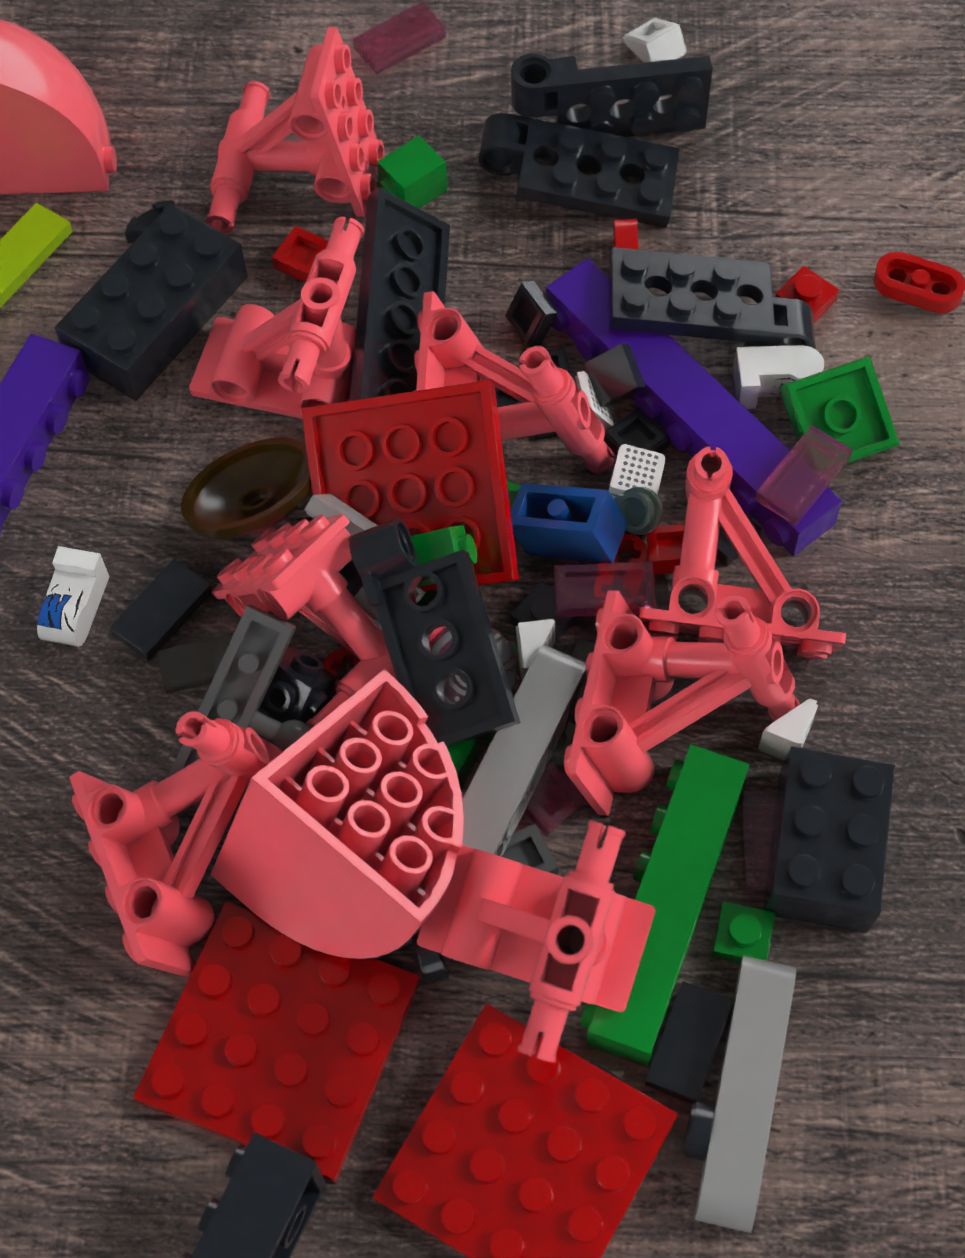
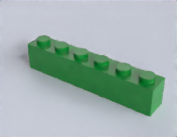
M690 744L685 761L675 759L666 784V788L674 790L668 806L658 805L650 828V834L657 836L652 853L642 850L633 875V880L641 882L635 900L654 906L656 911L625 1011L617 1012L587 1003L580 1023L581 1026L589 1028L586 1046L648 1068L745 785L750 766L749 763Z

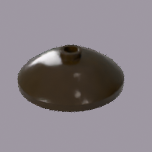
M282 437L263 439L240 446L210 463L191 481L182 497L181 512L188 526L194 532L204 536L231 539L256 534L280 523L303 503L312 489L306 443L297 439Z

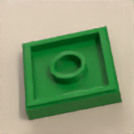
M870 356L783 384L779 387L805 465L814 474L900 445Z

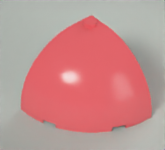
M0 19V194L108 191L110 173H116L117 169L116 152L114 146H111L105 118L90 86L72 62L51 43L22 26Z
M384 669L251 778L210 874L246 907L276 930L305 946L326 954L356 959L375 958L389 954L405 944L426 921L448 887L453 875L457 853L462 845L463 803L454 764L445 743H437L433 733L425 722L428 715L404 686Z

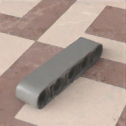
M546 645L541 646L513 699L521 723L496 732L462 799L464 814L462 845L503 856L574 712L576 703L585 689L587 682L585 661Z
M742 956L715 1099L713 1126L703 1165L694 1220L749 1233L752 1231L758 1205L797 967Z

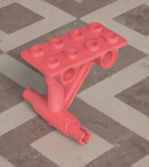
M328 27L323 44L313 46L307 53L297 92L266 117H264V113L271 95L269 88L257 81H250L244 85L239 109L230 115L224 139L219 144L218 160L210 183L211 193L214 197L205 223L223 234H229L233 231L238 207L249 195L255 172H309L312 176H316L314 190L318 196L329 202L351 203L356 217H366L368 195L376 190L377 161L385 156L382 140H377L374 131L373 113L370 109H366L363 100L362 82L360 78H355L351 67L350 48L348 45L343 44L337 27ZM292 133L293 135H295L297 138H299V139H301V140H283V139H285L288 135H290V134Z
M338 217L334 221L327 247L315 256L298 301L277 315H274L264 307L246 304L238 309L235 320L224 317H217L215 319L189 386L192 396L302 419L301 408L350 401L356 327L342 323L341 314L356 274V264L353 258L360 238L364 233V228L360 222L350 218L345 231L343 228L346 217Z
M434 291L424 293L423 309L418 313L417 318L421 335L420 348L415 352L414 357L418 373L417 388L414 391L492 380L496 388L522 402L520 404L497 407L502 440L556 432L570 453L581 456L590 472L600 474L611 468L614 463V459L611 456H614V453L604 441V426L590 407L585 392L579 390L567 370L556 367L545 348L541 346L528 348L520 356L519 361L522 364L517 367L484 349L458 310L445 308Z
M711 446L701 449L690 460L686 473L685 496L688 499L680 566L674 567L669 610L640 607L639 619L645 628H648L650 636H670L678 640L680 632L698 635L697 642L724 643L723 636L725 630L715 616V612H720L716 607L722 599L731 595H738L747 600L754 617H758L766 622L775 642H779L781 646L798 648L797 656L827 659V655L837 652L845 644L846 633L818 630L820 608L816 598L809 591L800 588L792 589L730 491L733 471L726 453L716 447V451L711 450ZM720 527L759 589L718 584L719 572L715 570ZM686 595H696L704 601L706 608L698 614H690L680 607L679 601ZM785 607L798 609L804 617V625L801 627L788 625L781 616V609Z
M321 514L310 522L302 519L294 526L286 523L277 530L274 527L267 529L252 542L251 546L255 551L243 562L239 558L235 559L217 575L220 583L211 591L216 599H225L240 617H242L248 605H253L267 613L270 611L284 621H288L299 611L361 660L337 683V688L335 689L337 695L312 719L306 722L310 729L384 669L397 680L383 631L347 590L348 582L339 572L352 560L349 548V537L351 534L345 528L350 521L344 514L327 518ZM439 627L431 633L429 638L431 651L434 644L440 639L439 635L447 627Z
M611 590L607 592L604 608L599 609L596 617L597 639L594 652L589 653L586 660L587 682L583 698L578 699L575 707L576 729L573 742L567 746L564 754L566 774L597 815L609 816L614 792H638L652 781L655 774V765L647 752L649 749L747 689L757 703L767 707L773 721L778 720L800 705L797 697L793 694L795 679L783 657L781 644L775 642L766 622L753 616L751 607L745 598L731 595L722 599L716 607L720 612H715V616L725 630L723 636L724 643L676 642L675 638L670 636H650L642 621L633 615L621 593ZM675 677L701 678L650 710L652 701L665 697L671 691Z
M198 711L185 713L179 719L176 726V735L182 736L178 739L180 743L196 749L200 759L160 782L152 780L131 792L81 771L69 776L75 793L72 796V803L78 815L85 821L90 834L89 850L93 859L101 866L108 884L105 888L106 898L112 909L118 913L125 932L122 936V941L126 952L133 961L140 965L186 978L191 975L195 967L189 947L201 941L209 934L215 918L210 902L201 896L195 895V892L247 784L250 783L254 775L283 752L279 747L260 738L252 728L247 727L244 729L227 719L218 718L210 720ZM201 801L174 857L170 846L174 844L179 835L180 823L178 814Z
M591 820L588 822L587 834L575 871L569 870L568 875H564V877L479 849L461 845L457 853L450 883L432 913L422 924L417 938V944L420 947L441 953L443 956L469 965L493 970L529 982L530 997L535 1000L518 1051L529 1056L535 1055L543 1032L544 1036L537 1058L549 1062H555V1054L569 1010L575 1011L577 1006L580 1007L581 1001L617 1012L625 1011L656 911L652 905L615 893L613 890L614 884L609 883L622 838H624L626 832L608 826L603 846L599 849L606 826Z

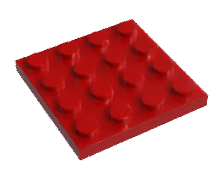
M485 380L301 408L312 496L332 494L376 525L400 518L408 528L411 536L464 525L466 534H470L473 537L477 549V563L473 564L478 585L519 580L494 381ZM435 583L419 588L423 591L437 590V585Z
M225 901L133 1098L139 1104L245 1146L248 1145L253 1134L257 1133L316 1161L324 1179L336 1183L420 985V976L375 958L369 960L367 958H344L314 950L279 932L254 912Z
M486 1003L372 1198L468 1258H602L678 1118V1113L558 1045L555 1054V1062L538 1059L537 1055L543 1035L540 1037L535 1055L529 1056L518 1051L526 1026Z

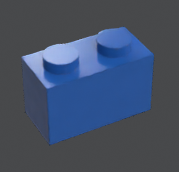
M521 483L511 508L513 535L527 555L613 564L628 525V521L608 490Z

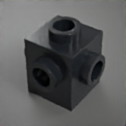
M288 646L260 708L268 712L270 718L281 723L288 720H299L306 723L333 698L330 696V693L338 677L323 668L322 662L315 656L300 652L293 646Z

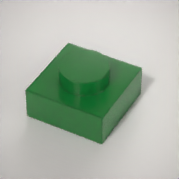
M723 901L712 958L741 964L742 956L767 961L775 912Z

